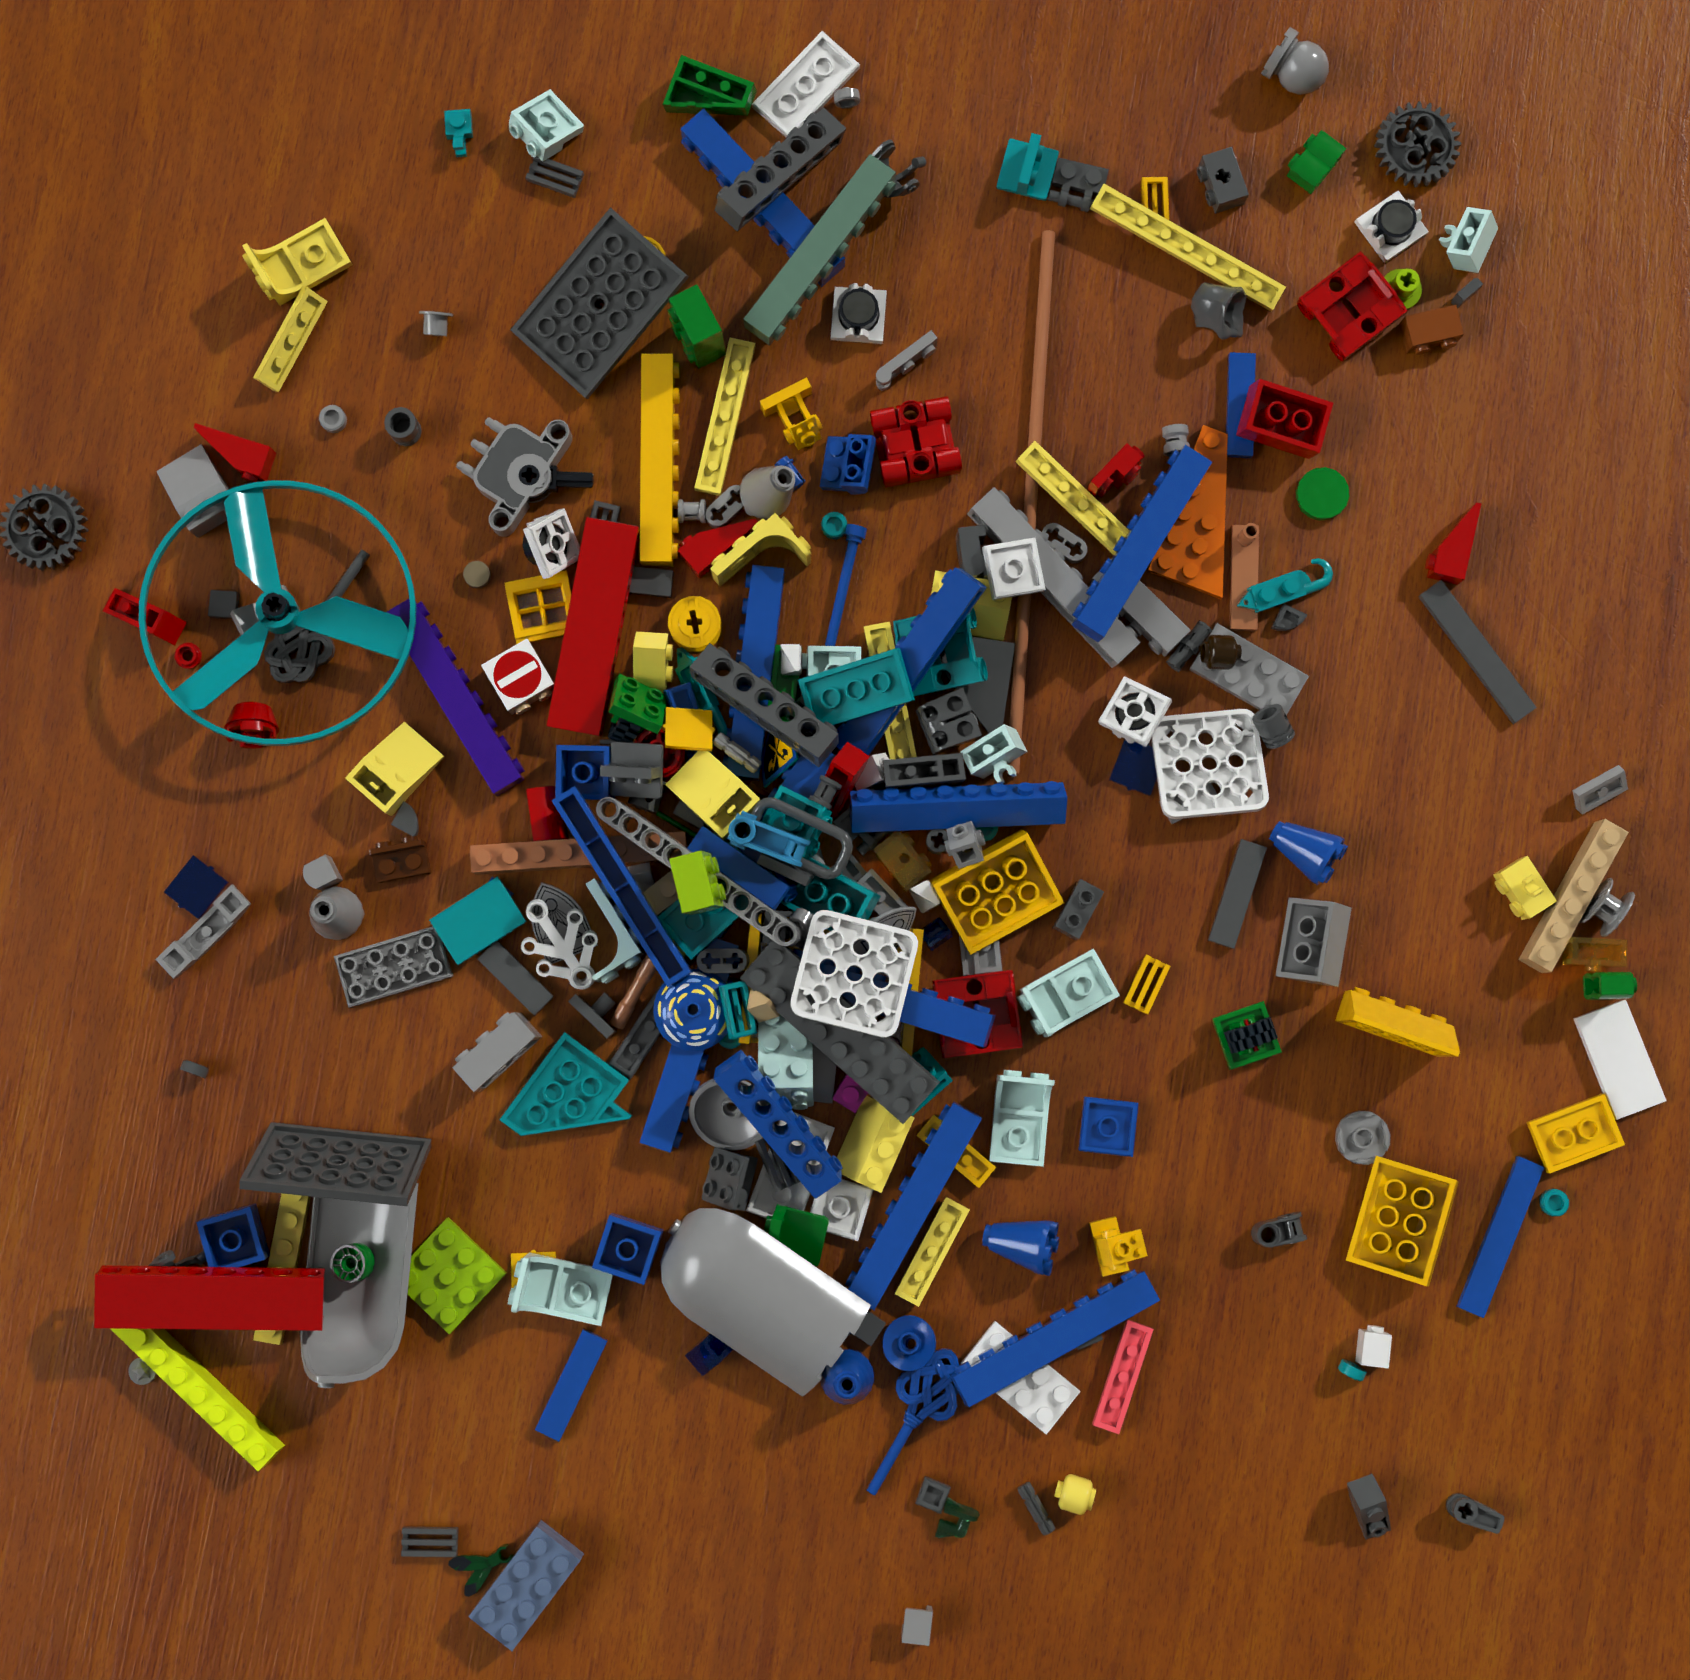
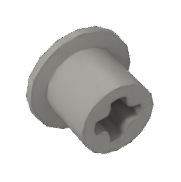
M419 311V314L424 315V335L447 336L448 317H453L452 313Z

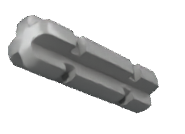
M719 733L714 739V746L720 750H725V754L740 765L744 764L745 768L751 773H755L761 766V761L755 756L751 757L747 750L736 742L729 741V737L725 734Z

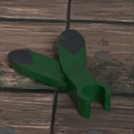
M508 1544L501 1545L497 1551L488 1557L481 1555H459L449 1561L448 1565L454 1570L474 1571L465 1585V1596L469 1597L477 1593L494 1566L500 1563H507L512 1559L513 1554L508 1558H504L501 1555V1550L506 1549Z

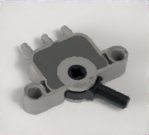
M488 417L485 420V425L489 426L498 435L490 447L476 439L472 440L471 447L484 455L476 469L462 461H459L456 465L457 469L474 480L476 487L485 497L496 503L489 515V524L493 531L501 537H507L515 531L530 508L529 503L542 501L550 493H558V487L592 488L594 484V476L591 472L559 471L557 465L572 443V433L568 424L562 420L551 421L539 437L521 425L509 424L505 426L497 420ZM558 430L566 432L562 439H554V433ZM530 474H534L536 478H532L531 483H528L526 479L530 478ZM499 518H509L508 524L505 527H496V522Z

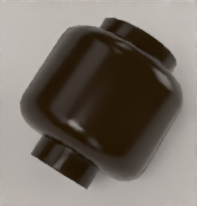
M1210 635L1206 641L1201 643L1200 659L1209 669L1230 670L1235 666L1236 661L1241 659V645L1237 644L1235 638L1231 635Z

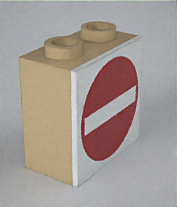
M528 639L523 640L481 665L511 715L515 713L517 715L523 714L531 708L530 704L537 700L542 702L552 697L554 681Z

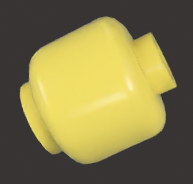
M1068 1474L1064 1482L1058 1480L1054 1497L1059 1498L1058 1505L1060 1509L1083 1515L1086 1510L1091 1511L1096 1489L1093 1488L1091 1480Z

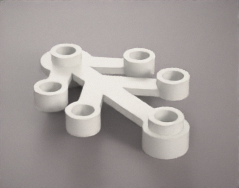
M540 899L530 901L526 908L528 919L541 925L554 946L538 943L534 938L527 937L521 943L522 952L527 955L535 953L564 959L569 968L554 966L547 959L539 960L536 964L537 974L542 977L550 975L568 979L570 984L576 989L583 990L589 988L594 983L592 976L595 972L590 966L593 947L598 942V936L591 930L585 931L582 934L581 941L584 946L580 961H578L573 954L578 927L583 921L581 910L573 908L568 911V926L564 940L548 917L547 904ZM536 905L542 907V912L539 914L532 911V908ZM573 913H577L580 916V919L578 921H572L570 919V915ZM591 935L595 940L593 943H587L584 940L585 937ZM527 942H532L535 947L532 950H527L524 945ZM541 964H547L549 966V970L546 972H542L539 969V966ZM583 971L587 976L585 979H579L576 976L577 973Z

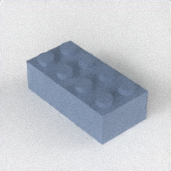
M540 1520L468 1617L509 1650L513 1651L581 1561L584 1553L544 1521Z

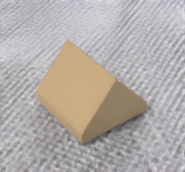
M750 990L747 1010L759 1023L779 1017L780 1014L775 1010V1005L760 991Z

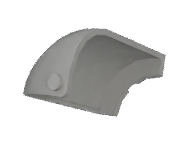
M416 1183L407 1206L313 1197L306 1268H325L324 1321L322 1331L301 1330L300 1341L304 1371L309 1379L318 1383L317 1387L334 1388L335 1383L344 1384L365 1380L383 1369L398 1350L405 1323L418 1183ZM352 1243L365 1244L371 1249L375 1260L374 1269L369 1277L353 1283H344L335 1278L330 1266L331 1257L335 1250L342 1245ZM350 1260V1263H353V1265L355 1266V1260Z
M699 1208L688 1213L681 1221L676 1219L668 1231L671 1236L665 1245L660 1266L662 1284L670 1301L688 1319L802 1397L819 1383L825 1366L832 1367L844 1351L840 1346L850 1334L855 1335L871 1306L761 1228L737 1214L717 1208Z

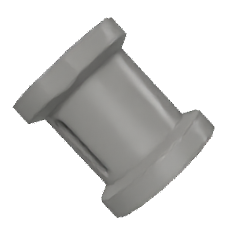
M701 499L700 502L678 500L679 523L684 521L706 523L705 499Z

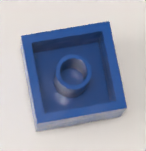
M556 745L555 798L575 786L584 799L601 800L605 797L615 799V796L610 795V777L600 776V765L611 763V746Z
M256 1203L206 1217L196 1222L208 1267H242L265 1260L270 1256Z
M611 1213L608 1217L592 1268L644 1285L647 1282L664 1229Z

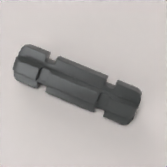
M1026 1482L1020 1485L1018 1492L1022 1499L1026 1500L1025 1505L1034 1521L1038 1522L1037 1526L1042 1535L1050 1534L1055 1530V1526L1052 1520L1047 1517L1048 1513L1038 1495L1034 1494L1035 1490L1031 1483Z

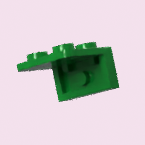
M777 1204L773 1216H767L764 1231L769 1232V1235L816 1267L820 1263L829 1219L826 1216Z

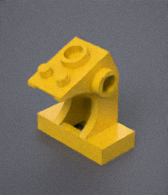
M807 377L760 401V407L765 417L775 412L779 414L786 428L783 430L787 442L789 445L794 443L798 450L811 446L816 441L822 439L819 430L823 427L816 414L810 415L803 402V398L812 394V386ZM801 412L805 420L792 425L788 417Z
M1116 1216L1089 1222L1103 1277L1129 1271L1127 1262L1148 1256L1141 1229L1120 1233Z

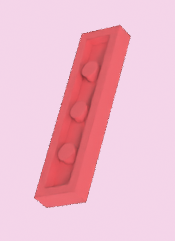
M1126 1319L1092 1422L1094 1426L1120 1434L1154 1330L1153 1328Z

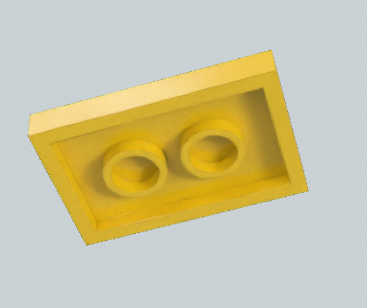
M1605 1094L1596 1095L1526 1122L1545 1171L1549 1174L1625 1145Z

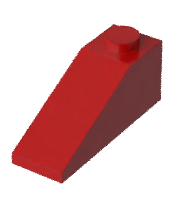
M197 423L194 424L193 428L242 475V479L251 483L258 480H268L277 454L270 446Z
M1476 502L1469 508L1432 554L1429 553L1425 564V569H1428L1427 578L1438 581L1442 580L1443 582L1455 585L1465 580L1481 503Z
M751 519L699 532L693 537L689 535L679 544V556L697 577L701 579L710 571V568L713 566L711 564L712 561L721 553L726 555L733 549L732 544L741 536L746 538L753 532V526L758 521Z
M114 588L103 612L140 629L139 598ZM147 602V633L175 646L187 622Z
M849 742L843 746L831 761L825 775L842 785L841 789L836 791L830 803L832 806L830 817H832L833 821L838 816L850 795V791L853 790L870 757Z

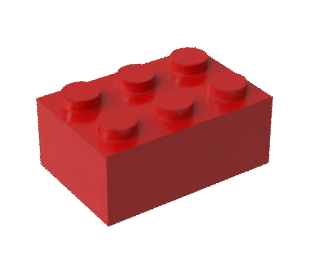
M1258 379L1249 386L1236 436L1310 459L1321 451L1333 402Z

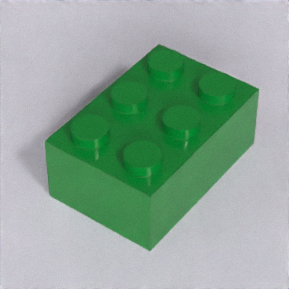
M696 284L669 298L670 308L667 311L672 324L671 328L677 340H683L681 341L684 347L683 350L690 364L695 362L698 369L725 356L726 351L722 329L698 285Z

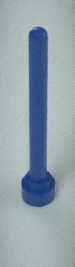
M846 525L844 535L848 544L825 646L836 645L858 544L865 540L867 528L859 525Z

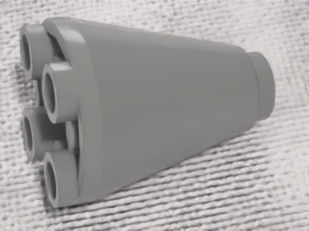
M782 465L756 468L743 477L740 484V498L745 512L750 516L760 519L764 518L765 520L769 519L774 513L778 516L784 513L790 504L795 485L794 472L789 467Z
M337 886L326 888L318 893L311 902L309 910L310 922L315 931L324 938L333 940L345 939L354 934L361 925L365 915L362 903L357 895L349 889Z

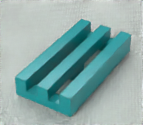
M743 981L718 986L729 1039L757 1034L754 1016L747 1010L749 1000L748 985ZM738 987H740L748 1030H745L736 990ZM728 990H730L738 1032H736Z

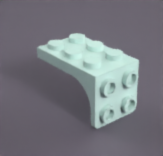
M594 878L586 883V886L611 924L618 939V949L613 961L592 976L595 982L607 984L620 976L618 974L619 970L624 967L631 969L642 962L640 957L645 955L640 947V942L634 932L627 926L626 920L619 908L612 902V897L604 884Z
M1091 949L1019 989L1020 996L1017 997V1000L1024 1011H1030L1033 1017L1030 1023L1036 1034L1049 1037L1059 1029L1120 995L1094 949Z
M781 1015L770 1020L758 1022V1070L763 1076L767 1075L773 1081L776 1092L781 1097L785 1096L793 1109L804 1110L813 1106V1043Z
M1004 1070L1003 1075L997 1074L989 1161L1044 1167L1049 1103L1055 1080H1049V1074L1031 1072L1030 1078L1021 1077L1022 1071Z
M530 1252L521 1258L520 1261H517L514 1277L518 1278V1282L514 1288H511L508 1298V1304L512 1305L511 1312L531 1311L598 1326L602 1325L613 1278L612 1274L594 1269L589 1265Z

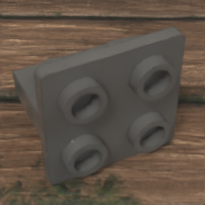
M612 742L611 763L600 765V776L610 777V795L662 798L663 745Z
M715 1147L710 1158L706 1182L703 1185L702 1200L728 1210L745 1211L758 1158Z

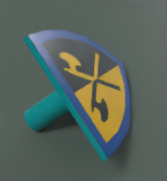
M769 732L766 737L761 763L762 779L765 788L790 766H794L799 759L798 752Z

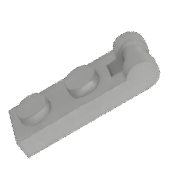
M932 330L877 371L876 386L879 390L889 389L892 379L900 373L903 375L907 374L915 367L916 361L922 357L926 359L936 351L935 347L937 346L938 338Z

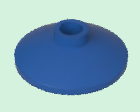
M912 1315L902 1316L895 1319L887 1327L883 1336V1351L890 1364L897 1369L916 1371L926 1366L932 1359L936 1349V1337L932 1327L922 1318ZM911 1339L916 1341V1346L913 1349L908 1347V1342Z

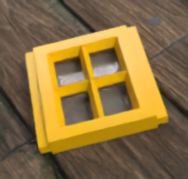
M567 570L560 571L546 579H543L542 575L505 582L516 644L525 639L535 642L564 636L572 594Z

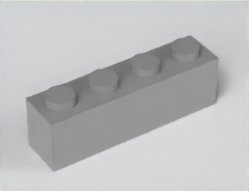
M1098 572V573L1092 578L1090 584H1091L1094 580H1096V581L1098 582L1099 579L1101 578V576L1103 575V573ZM1140 580L1119 612V617L1123 616L1130 622L1129 626L1138 636L1143 635L1149 641L1148 646L1157 655L1161 653L1164 657L1191 631Z

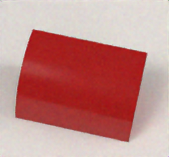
M556 786L526 789L533 841L568 839L567 825L551 801L555 799Z

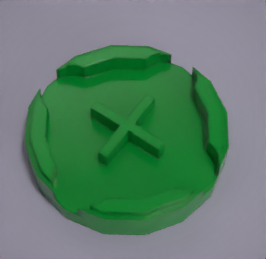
M1327 467L1315 468L1307 472L1298 482L1295 492L1300 510L1309 518L1318 521L1338 516L1347 506L1350 496L1349 486L1345 478L1336 470Z

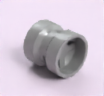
M1172 424L1162 428V437L1166 442L1163 447L1165 456L1170 457L1175 449L1180 451L1185 445L1190 447V444L1187 442L1189 434L1188 425Z

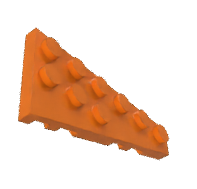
M1203 425L1193 450L1212 461L1151 560L1147 572L1221 600L1223 598L1228 434Z

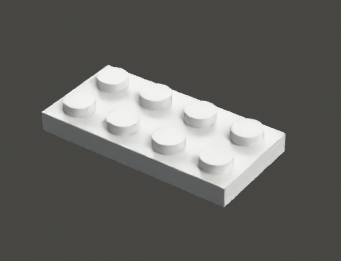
M994 1321L961 1364L969 1361L971 1365L980 1360L978 1355L990 1348H993L994 1351L1002 1348V1342L1013 1335ZM1046 1364L999 1390L996 1394L1047 1435L1081 1391L1049 1364Z

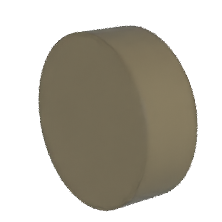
M472 561L464 568L463 577L469 586L480 589L490 582L491 572L485 563Z

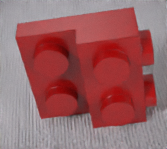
M1126 443L1091 480L1087 491L1095 498L1098 495L1103 498L1112 488V484L1117 489L1123 484L1128 486L1137 477V473L1141 469L1139 465L1145 457L1144 453L1138 447H1131Z

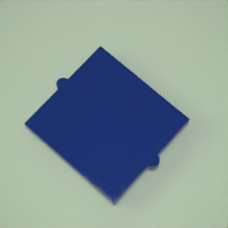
M1124 739L1109 780L1127 787L1128 791L1133 789L1150 796L1157 779L1153 747L1149 746V743L1145 747L1136 742L1128 743Z
M193 855L164 893L176 901L179 908H185L197 919H200L229 882L216 873L213 866H207Z

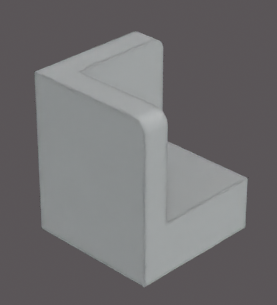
M926 1605V1610L905 1609L904 1623L902 1624L901 1631L902 1643L929 1646L933 1616L932 1606Z

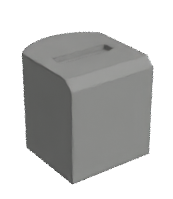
M325 854L304 865L303 877L312 888L323 891L343 881L331 856Z

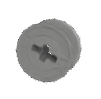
M1607 878L1599 885L1580 920V923H1585L1595 915L1604 921L1600 930L1602 937L1608 936L1616 929L1630 910L1635 898L1634 892H1628L1620 900L1610 894L1613 886L1612 878Z

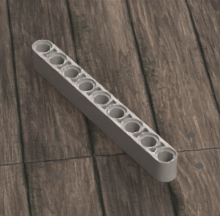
M605 797L597 803L596 813L601 820L669 868H671L669 859L674 850L679 849L682 855L693 853L621 801ZM614 803L616 813L612 817H607L605 809L609 804ZM635 818L638 821V828L635 832L630 833L627 829V823ZM653 834H658L660 837V843L656 848H651L649 845V838ZM722 872L716 873L717 881L724 880L727 885L725 891L726 900H722L723 905L781 946L791 947L799 942L801 931L795 923L769 907ZM745 895L749 900V905L745 910L741 911L737 908L736 901L740 896ZM763 911H768L771 915V921L767 926H762L758 921V917ZM789 926L794 932L793 938L785 942L781 939L780 934L784 927Z

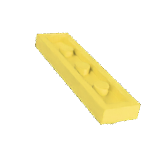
M302 286L253 377L254 379L275 392L280 391L325 308L327 300L308 287Z
M945 1196L895 1291L896 1295L918 1307L920 1306L970 1209Z

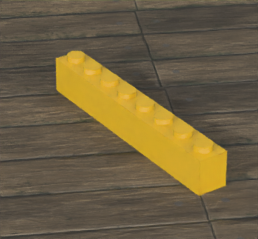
M641 354L640 563L642 567H674V559L679 557L678 543H674V533L679 532L678 517H674V507H678L679 492L674 491V481H679V465H674V455H679V439H674L675 430H679V414H675V404H679L680 393L679 388H675V378H680L679 362H675L673 354Z

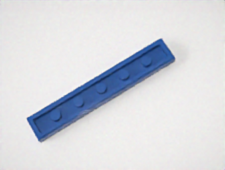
M1516 1156L1456 1307L1479 1317H1485L1544 1170L1543 1166Z

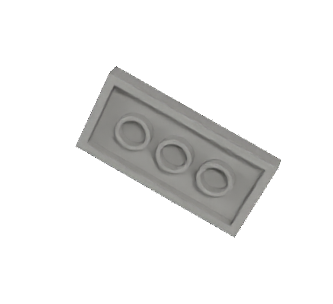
M1216 623L1210 635L1233 636L1237 644L1241 645V659L1236 661L1235 666L1230 670H1213L1207 668L1206 664L1201 662L1199 652L1189 670L1258 710L1269 705L1279 704L1287 715L1309 676Z

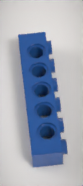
M742 1050L738 1051L715 1068V1082L815 1199L842 1181L843 1167L836 1156L829 1155L825 1150L824 1142L819 1136H813L809 1131L806 1120L802 1116L797 1117L792 1111V1105L785 1096L781 1097L776 1092L773 1081L767 1075L763 1076L760 1073L754 1058L750 1055L746 1056ZM743 1080H749L753 1084L750 1086H744L740 1082ZM765 1100L768 1101L770 1104L767 1106H761L757 1102ZM782 1120L785 1121L787 1124L784 1126H778L774 1122ZM798 1140L803 1142V1144L796 1146L791 1142ZM816 1160L820 1162V1164L810 1165L808 1162Z

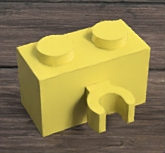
M636 631L633 644V678L650 688H656L664 692L667 682H672L673 666H668V660L672 661L673 645L668 644V634Z
M1528 856L1517 859L1493 874L1496 879L1495 885L1501 894H1506L1511 902L1509 904L1510 909L1515 916L1521 917L1522 920L1532 918L1557 902Z

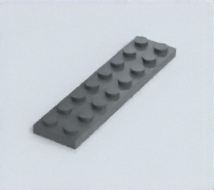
M772 940L740 979L753 991H760L775 1005V1010L904 1124L940 1081L890 1037L881 1038L797 1016L791 1008V997L801 958L788 946H781ZM811 994L806 996L811 1005L815 1003ZM841 995L840 1004L843 1007L850 1008L854 1006Z

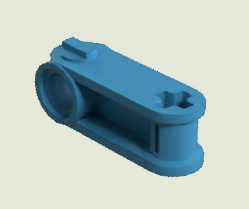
M742 811L741 814H736L728 829L729 835L727 839L731 840V845L744 850L746 847H749L792 865L802 867V856L806 846H810L811 841L756 820L758 816ZM742 822L747 823L751 829L749 836L746 838H741L736 831L737 826ZM796 844H797V847H796V850H795V852H794V855L792 856L793 851H794V848H795V846H796Z

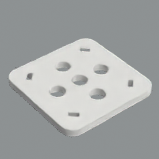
M1234 709L1170 715L1162 718L1151 739L1161 809L1167 817L1171 819L1257 812L1265 808L1269 800L1260 735L1253 723L1252 718L1255 714L1248 709ZM1235 725L1239 726L1243 731L1235 727ZM1172 731L1173 735L1170 738L1167 737V734ZM1201 733H1208L1212 736L1213 742L1204 745L1199 741L1198 736ZM1232 755L1240 756L1243 760V765L1241 767L1231 766L1228 761L1229 757ZM1212 758L1216 761L1217 767L1208 770L1203 767L1202 760ZM1179 760H1185L1189 763L1190 770L1180 772L1176 769L1175 764ZM1208 783L1218 784L1221 789L1220 793L1217 795L1209 794L1206 791V785ZM1250 789L1253 793L1248 798L1245 794ZM1176 796L1184 801L1182 805L1174 800Z
M829 910L818 911L811 919L791 997L792 1011L802 1018L881 1038L892 1036L899 1025L918 948L917 937L913 932ZM832 926L834 930L825 935L823 931ZM857 940H865L868 943L869 950L866 954L859 955L854 951L853 945ZM898 943L902 950L899 953L894 947V944ZM826 959L832 960L836 965L835 971L829 975L822 973L820 970L821 962ZM852 966L859 967L862 970L861 979L858 981L849 980L846 975L848 968ZM878 973H884L889 978V984L884 988H878L874 985L873 978ZM844 993L853 994L856 999L855 1005L850 1008L843 1007L840 1004L841 995ZM810 994L815 1001L812 1005L806 998ZM884 1013L886 1017L877 1022L875 1017Z

